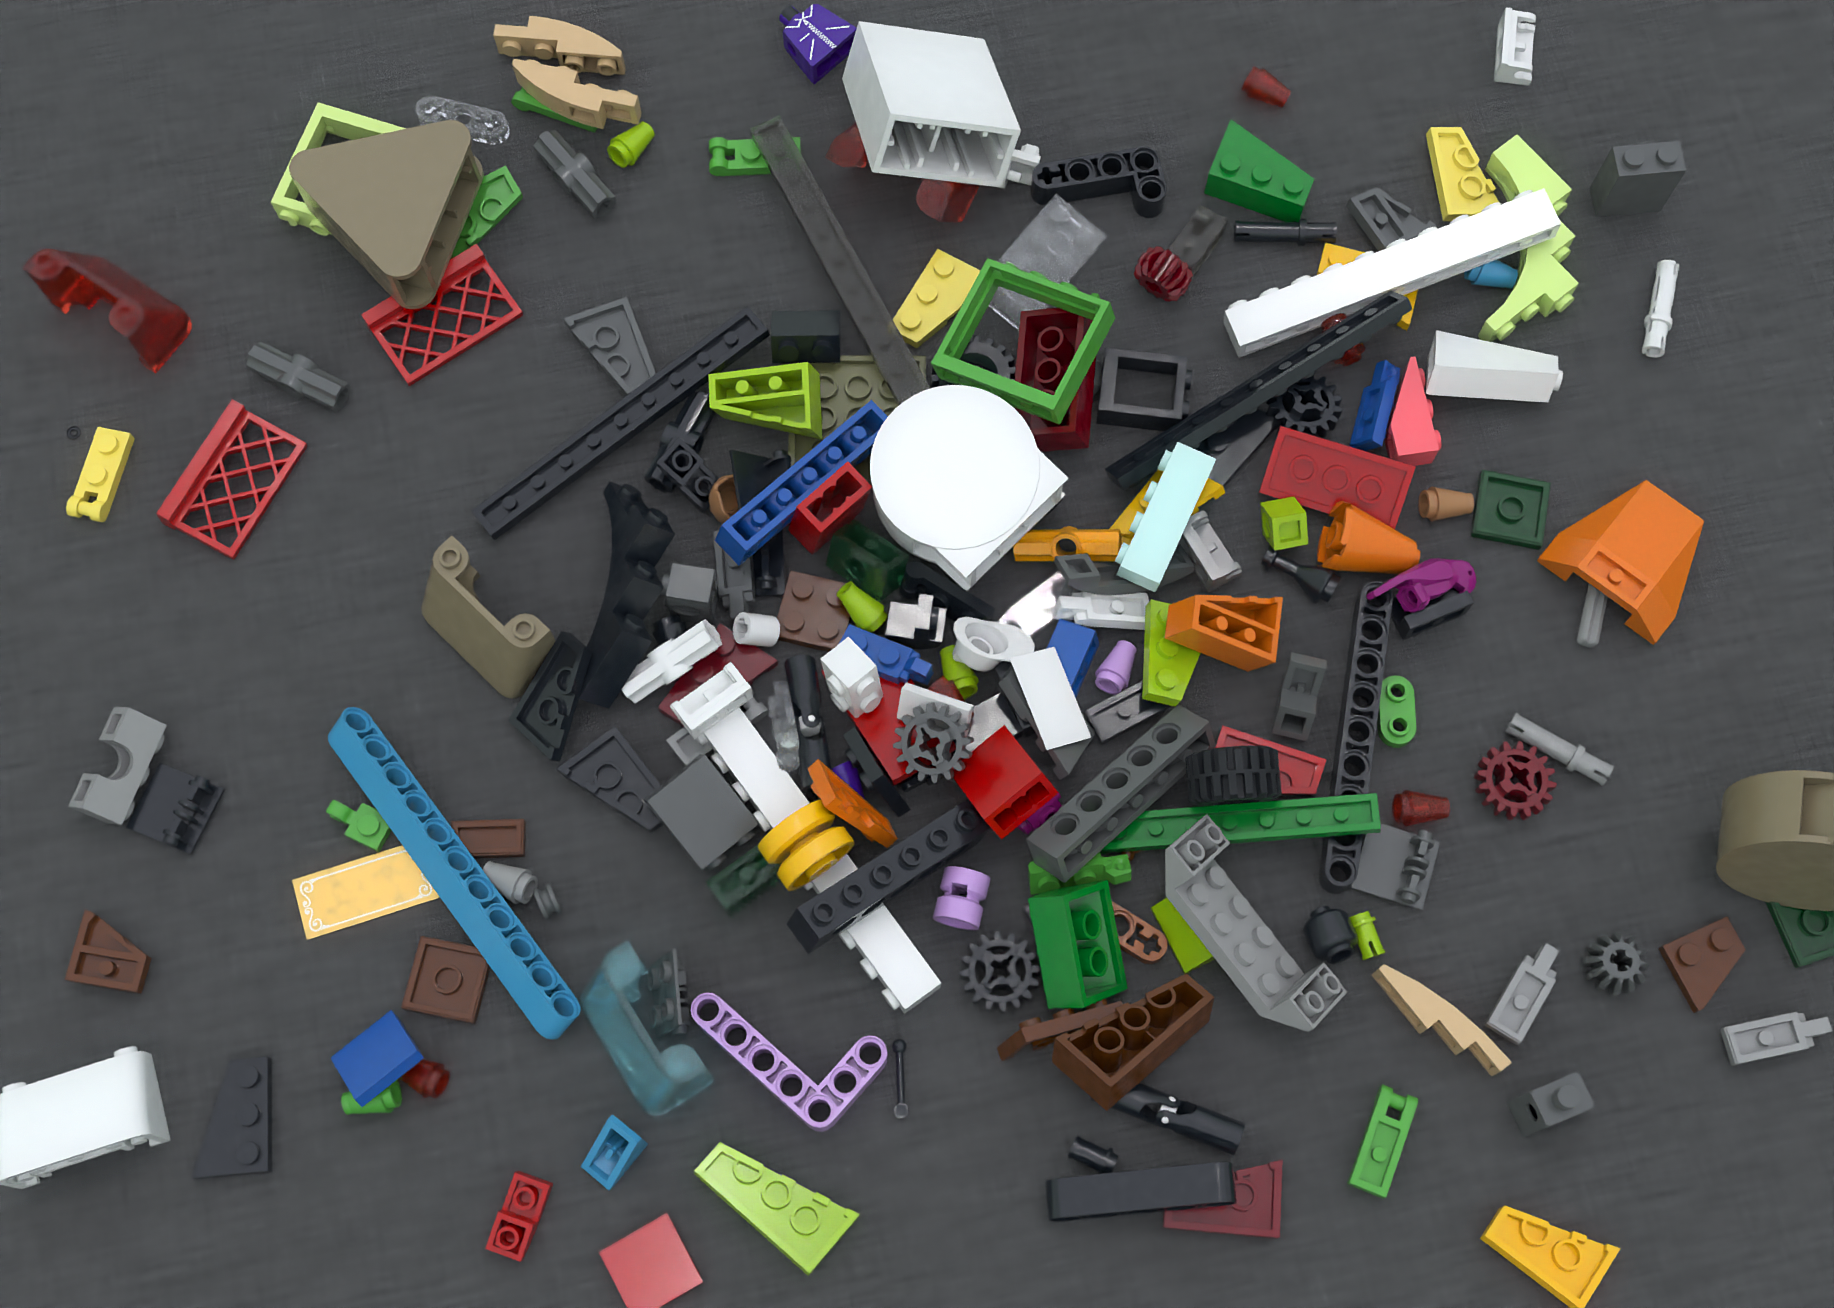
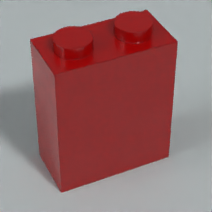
M847 461L796 506L789 531L813 555L863 510L872 486Z
M1005 725L972 751V757L962 759L966 766L964 770L958 771L952 768L954 780L1001 840L1059 793Z

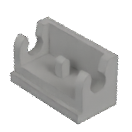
M1203 510L1190 516L1178 545L1181 544L1195 565L1194 571L1209 593L1240 576L1242 570L1239 563L1233 561L1209 524L1208 515Z

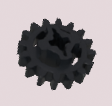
M1314 375L1307 379L1299 380L1288 387L1284 394L1266 401V404L1269 405L1266 414L1267 416L1274 417L1273 427L1281 425L1314 436L1317 433L1321 438H1325L1328 430L1333 431L1343 410V408L1339 407L1342 397L1333 396L1337 387L1335 385L1327 387L1325 385L1327 377L1322 376L1319 380L1314 379Z
M995 931L994 940L991 941L983 934L980 937V947L973 943L968 947L972 957L962 956L961 963L969 967V969L960 971L961 979H969V982L963 987L964 993L975 992L972 999L974 1005L981 1000L985 1001L986 1012H989L993 1005H998L1000 1013L1005 1014L1007 1004H1011L1017 1011L1020 1009V998L1028 1002L1032 999V995L1027 989L1038 988L1039 982L1031 978L1032 975H1037L1041 971L1040 966L1031 965V962L1036 959L1037 954L1036 952H1025L1028 944L1026 940L1019 944L1014 943L1015 933L1011 932L1007 940H1003L1000 931ZM994 949L1008 950L1006 954L994 955L990 952V950ZM1020 960L1025 969L1024 982L1016 974V966ZM1009 962L1006 972L1007 979L1000 976L991 982L994 973L993 966L1000 969ZM977 963L984 970L985 974L980 984H978L975 976ZM996 990H1007L1010 995L995 996L992 993Z

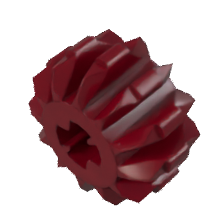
M1159 246L1155 248L1149 247L1138 259L1133 274L1139 280V285L1147 289L1148 293L1155 295L1156 298H1162L1166 302L1177 301L1189 288L1188 285L1193 274L1188 269V264L1179 259V256L1172 254L1170 250L1165 251Z

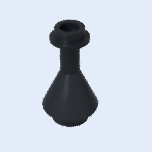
M1270 545L1261 562L1266 567L1265 571L1268 572L1273 566L1294 577L1314 604H1317L1320 599L1327 603L1329 602L1341 580L1339 576L1334 574L1335 570L1333 568H1323L1320 565H1300L1280 555V550L1274 551Z

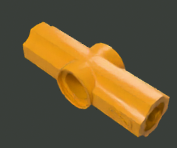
M1066 526L1061 529H1030L1013 546L1015 561H1054L1055 556L1087 553L1092 561H1115L1122 546L1121 530L1077 529L1072 526ZM1065 538L1072 540L1076 545V550L1073 552L1062 550L1059 541Z

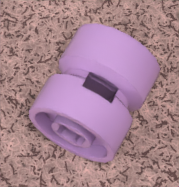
M945 867L940 885L944 895L937 898L933 919L941 924L958 929L979 930L983 907L979 902L986 900L991 878L981 872L963 867ZM960 894H964V895H967V897H962V896H959V895H960Z

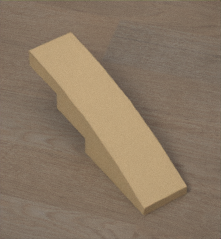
M1385 964L1372 974L1373 978L1419 1034L1432 1026L1455 1055L1468 1047L1491 1076L1501 1072L1512 1063L1478 1026L1456 1007L1420 982Z

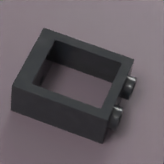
M1106 347L1096 424L1166 431L1187 418L1189 401L1183 400L1184 390H1190L1192 381V370L1186 369L1187 357ZM1117 369L1176 375L1172 410L1115 404L1114 393Z

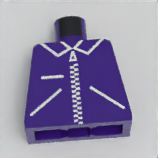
M812 4L802 14L790 5L782 11L779 17V21L786 26L783 30V41L786 51L814 85L849 55L857 28L821 5Z

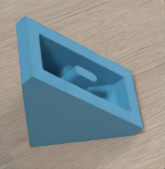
M612 1114L607 1119L581 1168L610 1191L648 1143Z

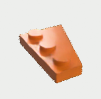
M819 759L808 768L814 782L811 784V788L822 800L826 809L860 830L871 842L875 840L888 848L898 839L889 820Z

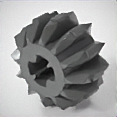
M1616 931L1611 937L1603 933L1597 937V943L1592 942L1586 947L1591 956L1585 957L1582 964L1592 967V970L1586 974V978L1590 980L1596 977L1599 980L1596 984V990L1602 991L1608 986L1611 996L1619 995L1621 990L1626 994H1630L1635 991V984L1641 985L1646 981L1645 976L1641 972L1649 969L1650 964L1640 960V957L1646 953V949L1639 948L1635 950L1633 947L1636 937L1631 936L1624 941L1621 932ZM1614 957L1616 964L1611 963L1610 959ZM1617 964H1621V969L1618 970Z

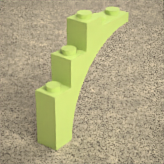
M1515 135L1492 153L1485 170L1500 187L1507 202L1512 201L1515 196L1524 191L1532 190L1536 192L1545 189L1557 216L1568 206L1566 200L1572 189L1518 135ZM1562 222L1554 238L1520 250L1518 276L1513 290L1505 303L1485 321L1478 334L1481 340L1492 342L1498 338L1502 341L1516 328L1514 324L1521 319L1526 322L1538 311L1544 317H1547L1554 310L1562 312L1573 302L1575 298L1572 294L1579 283L1560 263L1571 253L1569 247L1575 235Z

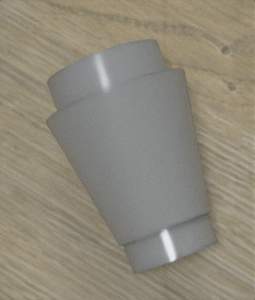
M491 861L484 865L482 870L495 888L512 903L517 904L521 902L526 904L534 896L533 889L537 888L538 879L532 875L530 870Z

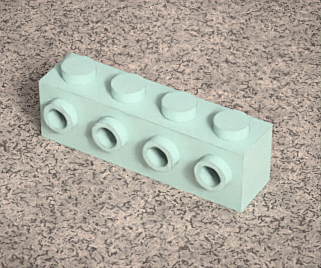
M1177 442L1173 452L1165 451L1157 468L1163 471L1159 483L1151 481L1143 500L1149 502L1144 514L1137 511L1129 531L1135 533L1131 544L1128 545L1123 542L1114 561L1121 564L1116 574L1117 576L1156 592L1214 466L1215 458Z

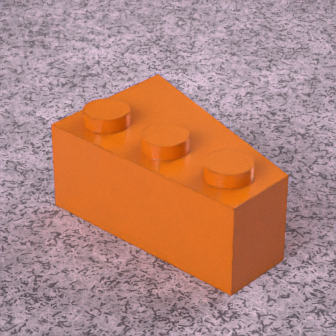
M1228 595L1191 596L1169 605L1165 639L1247 672L1276 663L1283 597L1258 598L1257 596H1247L1245 598H1234Z

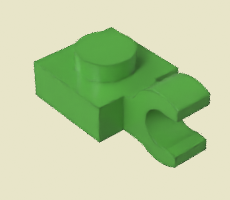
M332 800L326 810V813L331 818L349 826L344 834L347 838L378 853L391 832L390 827L377 809L365 803H362L356 812L346 805Z

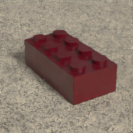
M1060 308L1021 311L1015 381L1054 395L1093 320ZM1096 356L1060 425L1013 407L1029 426L1037 448L1041 452L1089 448Z

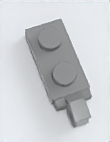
M1545 943L1544 946L1539 948L1534 959L1528 955L1524 957L1523 961L1518 964L1484 1026L1515 1045H1519L1522 1042L1556 982L1554 978L1557 973L1551 970L1550 967L1559 950Z
M1792 1012L1721 1028L1720 1032L1731 1066L1809 1049V1047L1815 1046L1812 1037L1832 1032L1828 1017L1806 1021L1804 1013Z

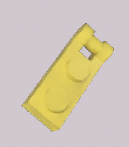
M97 427L75 492L69 498L66 505L68 516L81 518L85 515L90 516L92 521L102 523L106 521L135 440L131 433ZM90 496L97 497L93 503L88 502Z

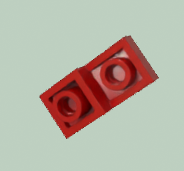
M516 1171L502 1210L498 1211L485 1249L519 1262L523 1261L543 1214L553 1183L521 1171Z

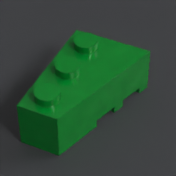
M1231 119L1209 171L1204 194L1284 222H1298L1308 200L1314 178Z

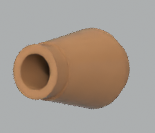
M1432 486L1420 493L1418 501L1419 513L1421 517L1428 518L1430 521L1471 514L1474 508V498L1471 493Z

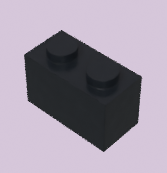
M840 310L772 311V363H839L841 361Z

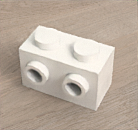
M847 637L820 660L829 691L832 693L830 695L832 701L842 712L848 710L855 718H858L864 712L869 713L879 705L883 692L877 666Z

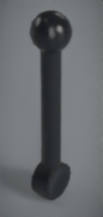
M896 1039L892 1043V1049L896 1053L897 1105L894 1108V1114L899 1119L906 1118L909 1114V1108L905 1104L903 1052H905L907 1045L902 1039Z

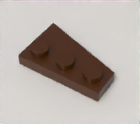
M1103 999L1085 1007V1011L1075 1013L1073 1008H1069L1053 1014L1052 1020L1041 1022L1040 1017H1035L1019 1024L1020 1029L997 1047L1001 1062L1014 1058L1016 1053L1030 1044L1033 1051L1047 1047V1045L1054 1043L1055 1037L1067 1032L1069 1035L1082 1029L1084 1023L1094 1018L1100 1020L1114 1013L1115 1008L1123 1005L1122 1001L1108 1004L1107 1000Z

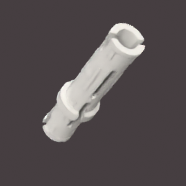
M1661 260L1657 263L1650 311L1644 319L1646 334L1642 353H1646L1648 357L1657 358L1664 355L1668 331L1672 328L1673 320L1670 316L1679 271V264H1676L1673 260Z

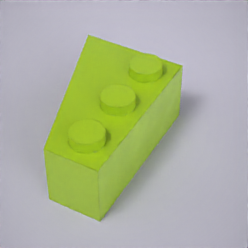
M809 362L708 374L710 408L722 418L823 440L820 373Z

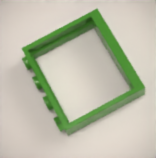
M987 258L931 364L938 378L955 385L971 386L997 395L1012 407L1060 425L1115 320V315L1110 302L1100 299L1098 293L1089 295L1079 291L1070 283L1061 282L1058 284L1048 280L1039 272L1030 271L1028 273L1019 270L1008 261L1006 264ZM999 286L1093 320L1054 395L960 360Z

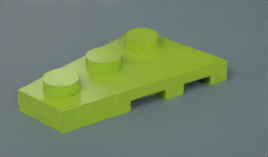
M1151 599L1145 606L1142 699L1176 707L1183 698L1201 653L1165 639L1168 607L1170 604Z

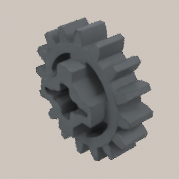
M934 702L928 703L926 712L919 705L913 708L915 717L906 714L901 718L906 727H898L894 731L902 737L901 741L893 744V748L902 749L903 752L897 758V761L903 762L906 760L909 763L905 771L907 774L915 770L919 771V781L925 780L929 774L931 775L932 782L937 783L941 779V773L949 780L954 777L952 768L958 771L965 769L966 766L961 758L972 757L973 753L965 748L966 745L974 742V738L965 736L964 733L971 725L970 723L960 725L958 722L962 715L960 711L949 715L948 704L942 705L939 711H937ZM931 719L941 720L945 722L949 726V728L946 729L937 726L935 721ZM915 729L918 735L915 744L911 746V737ZM938 737L940 744L929 748L927 742L931 738ZM956 739V750L952 757L949 750L952 741ZM918 757L931 760L933 766L924 764Z

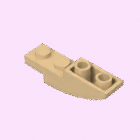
M529 16L527 27L495 24L493 36L499 54H505L510 57L533 56L545 60L558 58L560 66H566L578 73L594 72L606 76L614 74L625 75L626 68L622 51L606 39L582 27L564 21L537 16Z
M513 59L512 66L517 82L532 97L552 111L573 121L604 129L607 118L639 124L642 112L638 95H633L626 90L613 91L603 89L598 85L590 83L581 84L578 72L566 66L554 67L531 59L526 61Z

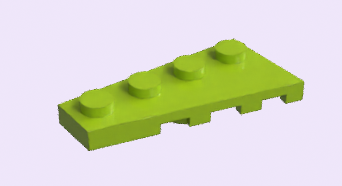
M721 1142L694 1170V1174L808 1276L860 1215L849 1208L845 1209L830 1201L831 1199L818 1192L814 1193L783 1174L781 1176L764 1167L762 1163Z

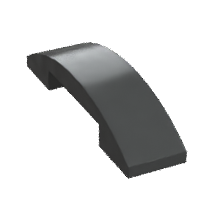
M1181 544L1177 545L1158 587L1175 582L1194 572L1195 565ZM1087 553L1055 556L1054 563L1067 584L1078 590L1101 595H1123L1148 591V589L1117 576L1116 574L1121 564L1114 561L1093 563Z

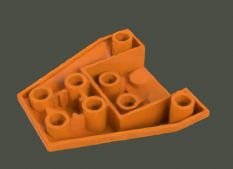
M1645 480L1558 533L1538 558L1537 562L1565 582L1573 572L1630 612L1631 616L1624 624L1654 645L1676 617L1704 520Z

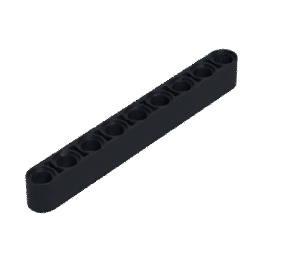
M1372 581L1366 584L1354 606L1329 797L1368 794L1393 603L1391 589L1375 597L1381 603V607H1373L1367 602V594L1382 585L1383 583L1380 581ZM1368 629L1373 631L1377 640L1366 639L1362 634V630ZM1357 663H1367L1371 666L1373 673H1363L1359 670ZM1353 696L1364 697L1369 707L1362 708L1357 706L1353 701ZM1356 729L1360 731L1364 736V741H1354L1349 736L1348 730ZM1352 763L1356 765L1360 775H1349L1344 769V764ZM1363 834L1348 835L1351 840L1350 846L1340 845L1336 841L1335 836L1324 837L1319 882L1327 892L1332 894L1345 892L1356 880ZM1330 868H1341L1346 874V881L1339 882L1333 879L1330 874Z

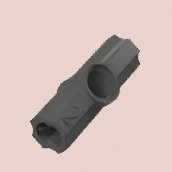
M547 130L539 135L537 142L533 145L534 150L553 171V175L560 187L569 196L573 194L594 218H603L610 213L612 207L617 203L616 198L597 177L594 167L586 156L581 152L576 153L556 130Z
M263 342L253 345L248 353L246 363L248 370L275 382L279 388L295 398L304 399V397H307L336 412L340 408H344L349 400L351 390L349 383L322 371L313 361L300 354L290 356Z

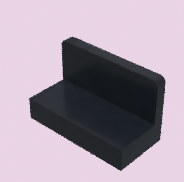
M1452 587L1442 596L1430 600L1425 609L1417 612H1405L1397 597H1395L1392 603L1391 618L1401 638L1405 640L1465 615L1474 602L1468 591L1457 594L1455 588Z

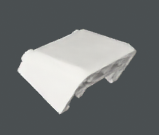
M136 1046L119 1049L114 1052V1057L28 1085L25 1082L7 1085L2 1088L3 1093L0 1094V1185L24 1189L39 1184V1177L52 1176V1171L119 1149L132 1150L135 1149L134 1145L143 1144L148 1140L149 1145L152 1147L171 1141L152 1054L138 1051Z

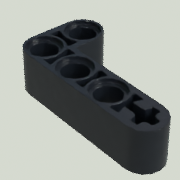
M1136 147L1044 162L1037 165L1032 172L1031 197L1040 205H1054L1130 192L1135 211L1144 218H1154L1162 212L1167 192L1159 155L1150 147ZM1139 166H1144V167H1147L1148 170H1142V169H1139L1138 167H1139ZM1105 172H1114L1116 175H1108ZM1074 177H1081V178H1083L1084 180H1082V181H1077V180H1075V179H1073V178H1074ZM1145 195H1152L1156 198L1149 199L1146 198Z

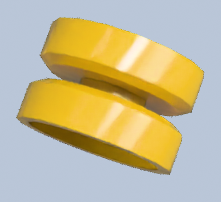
M822 800L809 803L785 818L770 830L757 846L768 864L782 863L777 871V876L788 891H794L822 875L839 862L854 846V840L844 826L831 827L835 814L824 807Z

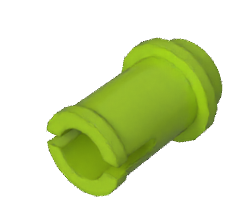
M1369 911L1349 917L1358 936L1357 944L1363 960L1386 953L1373 923L1376 918L1371 917Z

